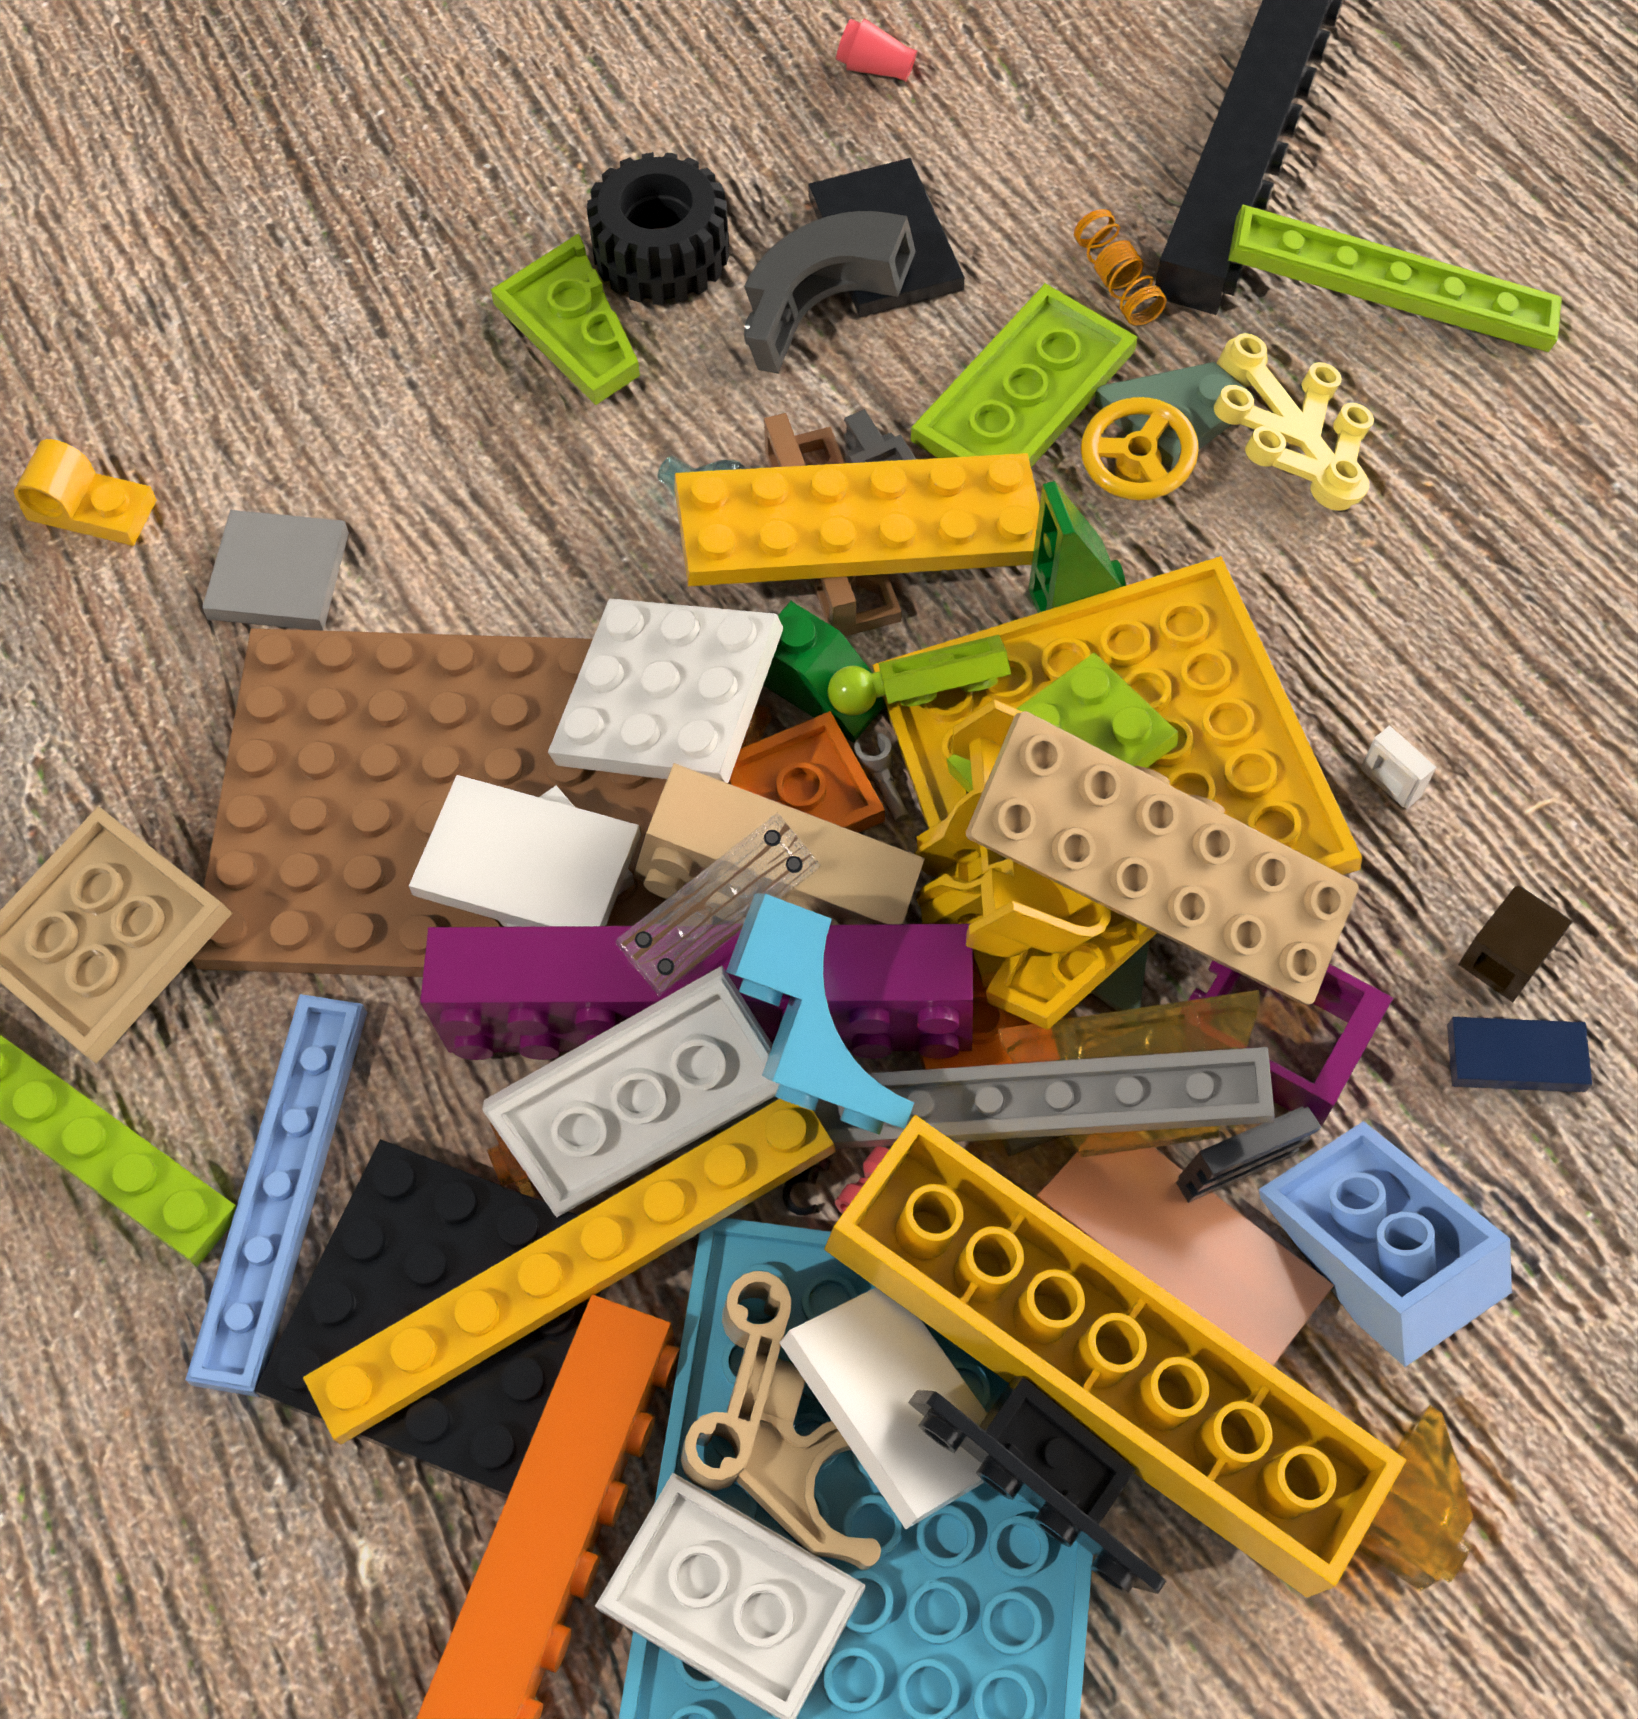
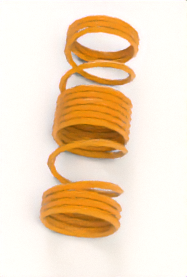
M1107 209L1094 210L1078 222L1074 229V237L1079 246L1087 248V258L1089 262L1094 264L1095 271L1105 287L1109 288L1111 296L1120 300V310L1128 323L1133 326L1147 324L1162 313L1167 302L1166 296L1160 287L1152 286L1153 276L1146 275L1138 278L1143 271L1144 263L1130 241L1123 240L1111 243L1099 253L1096 260L1092 258L1090 248H1099L1107 245L1117 237L1120 231V225L1115 223V218L1111 211ZM1100 217H1109L1108 224L1096 232L1093 237L1088 239L1081 238V234L1088 224ZM1113 227H1116L1117 231L1110 239L1103 243L1092 245L1103 240L1110 234ZM1124 260H1127L1121 266L1112 270L1117 264ZM1144 279H1150L1148 286L1139 289L1131 296L1125 297L1135 284ZM1128 286L1122 297L1116 295L1113 289H1121ZM1157 296L1156 300L1148 308L1131 314L1134 308L1141 302Z

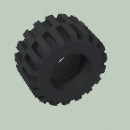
M654 152L642 154V159L633 160L629 157L620 161V168L607 169L602 174L603 182L594 183L590 191L591 199L587 200V215L594 262L597 265L598 274L603 281H610L613 291L619 295L629 292L630 300L641 303L644 298L652 299L653 305H665V299L675 298L676 303L688 300L687 294L691 292L698 295L708 289L707 281L716 282L722 275V266L727 265L729 258L727 203L722 184L716 183L715 174L709 168L699 170V162L689 157L682 161L674 153L666 152L664 157H654Z

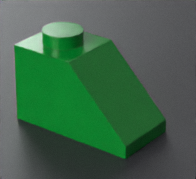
M790 601L778 615L783 631L763 686L813 718L831 711L845 738L855 743L884 708L882 697L876 698L873 706L863 714L856 716L845 715L836 710L831 704L828 697V685L832 676L846 666H859L870 673L873 672L841 631Z

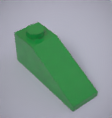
M1055 481L1044 483L1042 485L1028 587L1037 613L1126 586L1121 564L1117 559L1110 560L1101 537Z

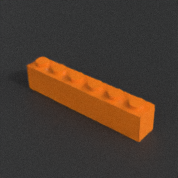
M591 1295L416 1719H540L543 1703L534 1700L545 1671L548 1670L556 1673L565 1657L572 1636V1628L564 1626L574 1597L585 1599L594 1583L601 1556L592 1552L603 1524L613 1528L624 1506L628 1485L620 1481L630 1455L640 1458L651 1437L655 1416L647 1412L656 1389L660 1387L667 1390L677 1370L680 1348L674 1346L676 1339L671 1322L599 1296Z

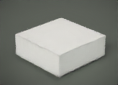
M1389 725L1374 738L1361 769L1400 806L1408 809L1422 797L1436 766Z

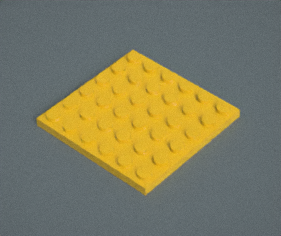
M1222 556L882 661L895 660L995 635L1000 636L1007 651L1011 675L997 678L998 683L990 688L974 692L963 691L961 687L937 692V697L934 700L917 706H903L900 701L888 704L886 696H882L928 829L946 819L956 803L968 793L948 770L947 759L953 755L951 753L953 727L994 699L1017 709L1095 652L1178 731V745L1149 766V769L1167 777L1170 780V786L1188 795H1198L1220 804L1225 809L1224 814L1342 875L1361 870L1362 855ZM872 664L874 673L879 672V664ZM972 948L973 959L983 988L987 987L1005 957L992 956Z

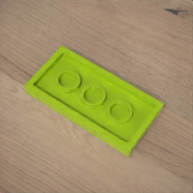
M1044 283L911 427V442L937 458L1028 453L1032 468L1095 397L1096 390L1102 385H1106L1135 352L1138 337Z

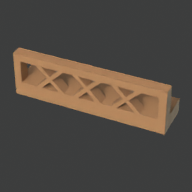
M787 413L764 418L765 454L770 467L806 466L802 454L820 449L825 451L828 459L826 464L845 463L831 426L794 435ZM887 574L811 579L827 623L841 631L844 636L901 622L902 611ZM858 585L878 594L883 606L856 613V599L853 594L855 586Z

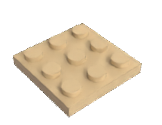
M98 806L0 910V983L82 1054L97 1064L233 913L222 902Z

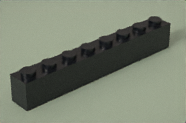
M1343 0L1262 1L1160 258L1155 286L1160 287L1166 296L1167 302L1217 315L1224 294L1235 295L1244 268L1243 264L1228 260L1236 216L1243 204L1267 211L1274 188V182L1267 181L1270 174L1279 177L1289 147L1288 143L1282 142L1283 137L1294 138L1303 110L1302 105L1296 104L1297 100L1307 101L1317 73V68L1310 67L1311 63H1322L1331 35L1330 31L1324 29L1325 26L1335 28Z

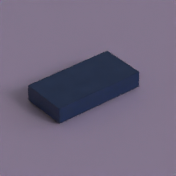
M1452 1017L1447 1024L1452 1087L1586 1092L1592 1086L1586 1022Z

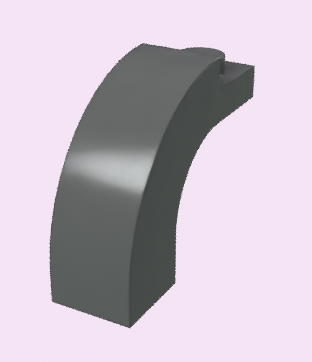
M854 211L827 216L791 232L766 252L756 264L744 285L753 310L746 320L744 340L751 350L758 370L779 374L801 319L819 301L845 291H867L899 296L916 252L907 216L876 211Z

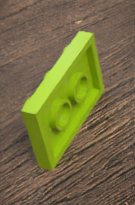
M1095 652L1017 708L1019 711H1027L1132 766L1148 768L1178 745V731ZM953 754L947 759L949 773L969 793L973 790L971 762Z

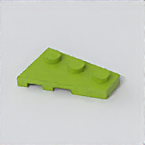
M579 233L490 289L493 304L595 405L640 376L637 357L616 312L612 311L603 292L602 282L596 269H593L586 255L585 245Z

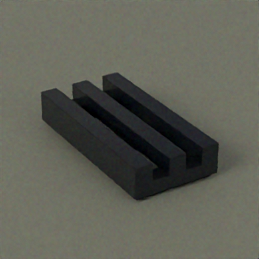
M1302 1106L1275 1118L1273 1123H1263L1199 1151L1178 1176L1179 1179L1176 1184L1187 1202H1192L1295 1156L1299 1151L1298 1147L1305 1145L1310 1140L1309 1136L1316 1133L1321 1128V1125L1310 1108H1303Z

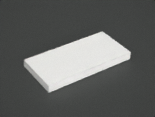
M720 966L484 1100L482 1110L557 1218L774 1097L779 1084L762 1076L773 1045L724 967Z

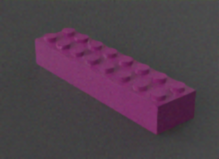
M970 924L830 925L826 937L823 960L824 988L833 1023L848 1051H852L853 1055L865 1059L884 1058L889 1056L892 1051H919L922 1056L934 1059L950 1058L956 1056L959 1051H972L973 954L972 948L966 946V933ZM714 925L698 927L664 955L640 965L639 963L659 956L696 926L674 927L636 961L632 956L641 948L636 945L635 939L625 947L622 943L643 926L428 927L420 1003L448 1053H454L460 1058L469 1060H485L491 1058L493 1053L519 1052L526 1058L549 1060L558 1057L559 1052L572 1051L718 967L723 966L726 971L742 928L667 988L669 983L708 948L741 925L715 926L691 945L674 962L675 969L699 945L705 942L658 988L660 982L669 976L661 974L657 981L653 982L659 975L657 970L658 962L663 958L673 961L694 940ZM650 926L645 931L654 938L668 926ZM727 973L739 991L743 979ZM740 993L773 1045L791 996L783 994L778 1007Z

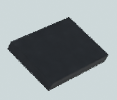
M911 158L808 183V197L817 219L854 211L885 212L904 215L908 218L916 252L899 296L867 291H848L859 318L964 290L965 277Z

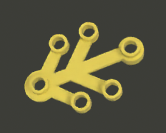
M1244 333L1229 340L1217 364L1242 386H1253L1273 412L1271 413L1253 406V396L1241 386H1225L1214 404V412L1219 419L1228 424H1241L1254 429L1245 447L1248 458L1257 465L1264 467L1274 466L1312 481L1310 489L1313 497L1326 508L1342 511L1362 501L1368 492L1369 480L1361 466L1357 463L1360 442L1364 439L1374 422L1372 413L1366 407L1357 403H1347L1342 407L1333 423V428L1338 434L1334 453L1321 437L1328 401L1333 397L1342 381L1338 370L1322 362L1314 363L1310 367L1302 381V389L1305 392L1302 410H1300L1267 368V347L1260 338ZM1286 442L1300 447L1305 455L1286 449Z

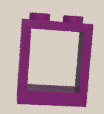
M1212 960L1208 970L1216 974L1217 977L1207 993L1197 987L1195 988L1177 1021L1187 1027L1180 1045L1183 1052L1248 1048L1211 1027L1242 975ZM1329 963L1313 1004L1346 1021L1348 1024L1314 1084L1269 1059L1273 1102L1289 1111L1302 1106L1303 1108L1309 1107L1322 1127L1392 1002L1393 997Z

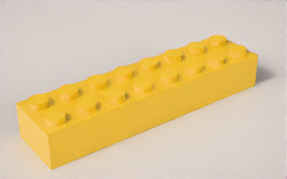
M916 1115L908 1123L836 1222L824 1248L830 1255L1008 1383H1010L1014 1376L1026 1378L1136 1469L1134 1474L1306 1598L1336 1586L1406 1462V1459Z

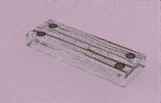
M777 812L618 937L616 944L657 995L660 996L742 930L754 894H768L782 899L816 872L821 865Z

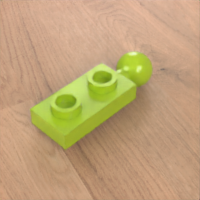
M995 635L878 663L880 671L870 673L859 666L843 667L830 679L828 697L836 710L845 715L856 716L868 711L878 697L886 696L888 704L900 701L903 706L922 705L934 700L937 697V692L961 687L963 691L974 692L990 688L998 683L997 678L1011 675V670L1004 644L1000 636Z

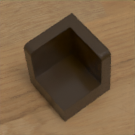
M1515 886L1476 935L1458 965L1513 1003L1556 947L1573 921L1522 886Z

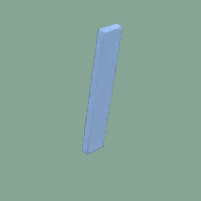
M303 994L299 995L185 1379L191 1386L259 1397L254 1390L271 1357L366 1019L367 1011L363 1004Z

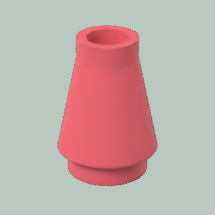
M865 18L862 22L850 19L840 40L836 60L847 64V71L893 77L906 82L912 71L917 50L905 46Z

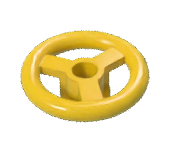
M1148 397L1126 398L1107 405L1090 420L1081 441L1082 461L1091 479L1108 493L1129 500L1155 499L1179 488L1192 473L1199 451L1197 435L1188 418L1171 404ZM1138 414L1150 416L1140 431L1132 432L1125 438L1101 437L1105 429L1120 418ZM1168 425L1176 432L1181 444L1179 460L1169 473L1166 472L1161 464L1162 456L1157 448L1158 439ZM1140 453L1144 454V456H1136L1134 454ZM1100 457L1115 458L1114 470L1116 476L1107 470Z

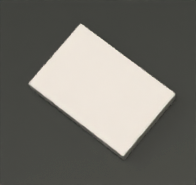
M456 775L411 879L409 888L413 896L521 927L606 926L640 839V828L637 824Z
M878 1288L863 1293L789 1330L779 1342L905 1529L910 1528L984 1483L976 1474L982 1463L961 1446L953 1453L932 1440L918 1426L924 1416L908 1402L917 1390L936 1391L978 1426L986 1417L987 1412L922 1320Z
M672 1473L595 1607L600 1612L775 1718L796 1719L859 1602L866 1585L682 1477Z

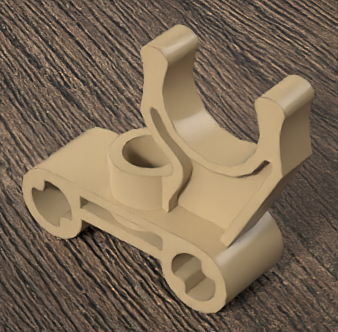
M753 1271L743 1274L731 1286L722 1313V1324L725 1334L734 1344L744 1349L727 1412H712L702 1415L691 1425L682 1447L681 1463L684 1473L693 1484L704 1490L718 1491L731 1486L737 1481L808 1552L815 1556L843 1560L855 1565L860 1570L870 1569L879 1560L881 1554L878 1541L874 1538L847 1537L832 1529L819 1514L814 1498L815 1477L821 1465L831 1456L851 1450V1448L832 1421L822 1424L807 1436L797 1434L793 1427L805 1380L792 1362L778 1358L781 1348L779 1342L784 1337L791 1312V1297L788 1288L779 1277L769 1272ZM759 1298L765 1301L764 1313L774 1317V1319L762 1325L752 1324L747 1321L748 1309L739 1305V1303L744 1299ZM713 1435L726 1439L732 1445L735 1453V1458L725 1457L719 1468H712L704 1464L696 1450V1444L708 1446Z

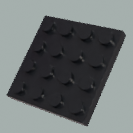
M380 1139L254 1391L261 1398L325 1423L303 1379L304 1376L579 1215L567 1211L556 1218L546 1202ZM609 1287L595 1295L605 1298ZM590 1298L357 1435V1437L508 1498Z

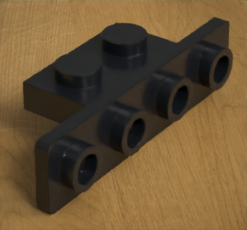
M1014 1376L979 1426L936 1391L917 1390L908 1403L924 1416L918 1425L920 1429L948 1451L955 1453L961 1446L982 1463L976 1474L988 1486L1010 1500H1013L1017 1494L1021 1495L1039 1510L1033 1520L1043 1531L1067 1547H1071L1077 1541L1096 1557L1091 1565V1569L1117 1590L1128 1595L1134 1587L1159 1594L1167 1581L1099 1525L1136 1469L1022 1376Z

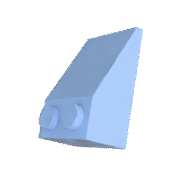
M1364 1121L1259 1189L1260 1199L1313 1268L1334 1284L1331 1291L1356 1324L1404 1367L1512 1293L1510 1238Z

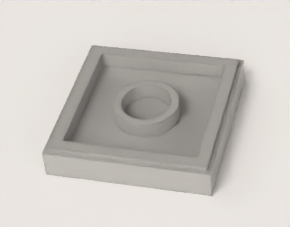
M230 510L202 606L207 620L324 631L349 534L345 521Z

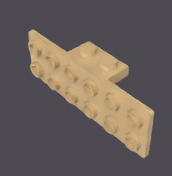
M1027 711L1017 713L1014 716L966 830V836L969 840L1300 1004L1310 1005L1314 1003L1358 892L1357 882L1224 814L1225 809L1220 804L1198 795H1188L1170 786V780L1154 770L1141 766H1132Z

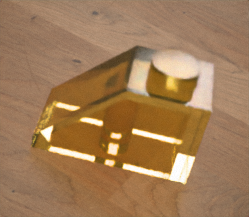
M1431 1405L1425 1408L1411 1422L1395 1452L1405 1458L1406 1462L1357 1547L1359 1551L1420 1592L1439 1581L1440 1578L1450 1583L1457 1575L1472 1548V1545L1462 1539L1474 1518L1443 1413Z

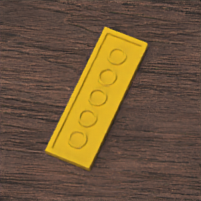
M1028 453L675 473L674 483L688 587L1032 565L1040 505Z

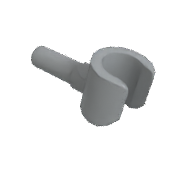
M882 733L877 734L880 754L877 756L864 754L861 751L859 742H855V756L868 780L875 782L877 788L880 789L894 821L901 822L907 819L909 814L895 787L891 774L893 760L890 739Z

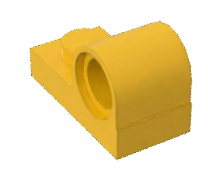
M53 439L40 441L13 491L20 509L28 521L131 546L135 545L157 501L151 486L97 474L90 461L79 450L67 443Z

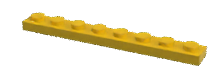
M782 1099L774 1101L304 1376L303 1379L333 1440L342 1445L587 1300L592 1294L595 1295L835 1153L834 1143L815 1112Z

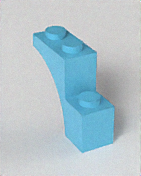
M754 894L726 973L743 979L739 989L740 993L779 1007L783 994L791 996L762 1076L779 1084L775 1097L815 1111L819 1098L842 1106L844 1111L840 1119L841 1121L879 1135L884 1122L905 1129L915 1102L901 1097L882 1086L857 1063L844 1045L830 1015L824 988L823 960L826 937L832 919L768 894Z

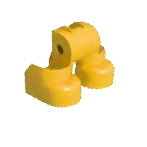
M994 699L953 727L951 753L971 762L973 790L956 803L946 819L916 837L917 850L914 854L925 858L921 870L928 875L938 877L923 886L916 894L917 902L921 908L922 924H970L966 933V946L992 956L1015 957L1032 947L1044 952L1064 953L1104 932L1111 920V910L969 840L966 836V830L1014 716L1022 712Z

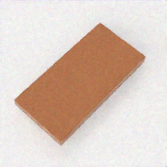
M1133 1131L1094 1133L1038 1193L1035 1199L1273 1366L1334 1284L1213 1192L1188 1203L1176 1184L1179 1179L1178 1176L1182 1173L1183 1169Z

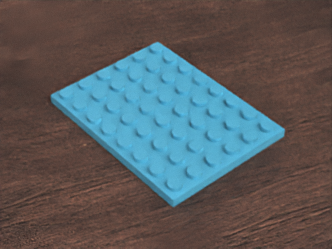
M724 1218L700 1232L655 1502L672 1473L692 1483L684 1473L681 1463L682 1447L691 1425L702 1415L712 1412H727L744 1349L734 1344L725 1334L722 1324V1313L727 1294L738 1278L743 1274L753 1271H764L779 1277L787 1286L791 1297V1312L784 1336L789 1330L876 1288L824 1250L831 1234L830 1231ZM748 1298L739 1303V1305L748 1309L747 1321L752 1324L762 1325L774 1319V1317L764 1313L765 1301L759 1298ZM923 1322L988 1414L1009 1383ZM781 1346L778 1358L792 1362ZM806 1382L793 1423L794 1430L801 1436L810 1435L822 1424L832 1421ZM713 1435L708 1446L696 1444L699 1458L704 1464L712 1468H719L725 1457L735 1458L732 1445L721 1436ZM852 1450L833 1455L821 1465L815 1477L814 1498L819 1514L832 1529L847 1537L874 1538L880 1544L881 1554L879 1560L867 1570H860L855 1565L843 1560L817 1556L865 1584L866 1587L796 1719H1080L1092 1573L1091 1565L1093 1561V1555L1077 1541L1071 1547L1061 1544L1034 1522L1033 1519L1039 1510L1021 1495L1017 1494L1013 1500H1010L996 1492L985 1482L910 1528L905 1529ZM737 1481L731 1486L718 1491L704 1490L802 1547ZM633 1632L619 1719H777Z

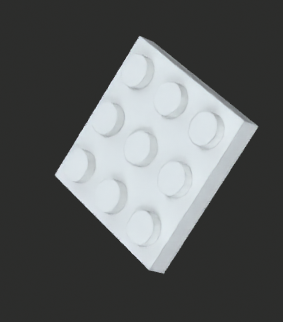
M609 598L548 750L549 755L557 766L668 779L673 763L728 783L783 631V626L777 614Z

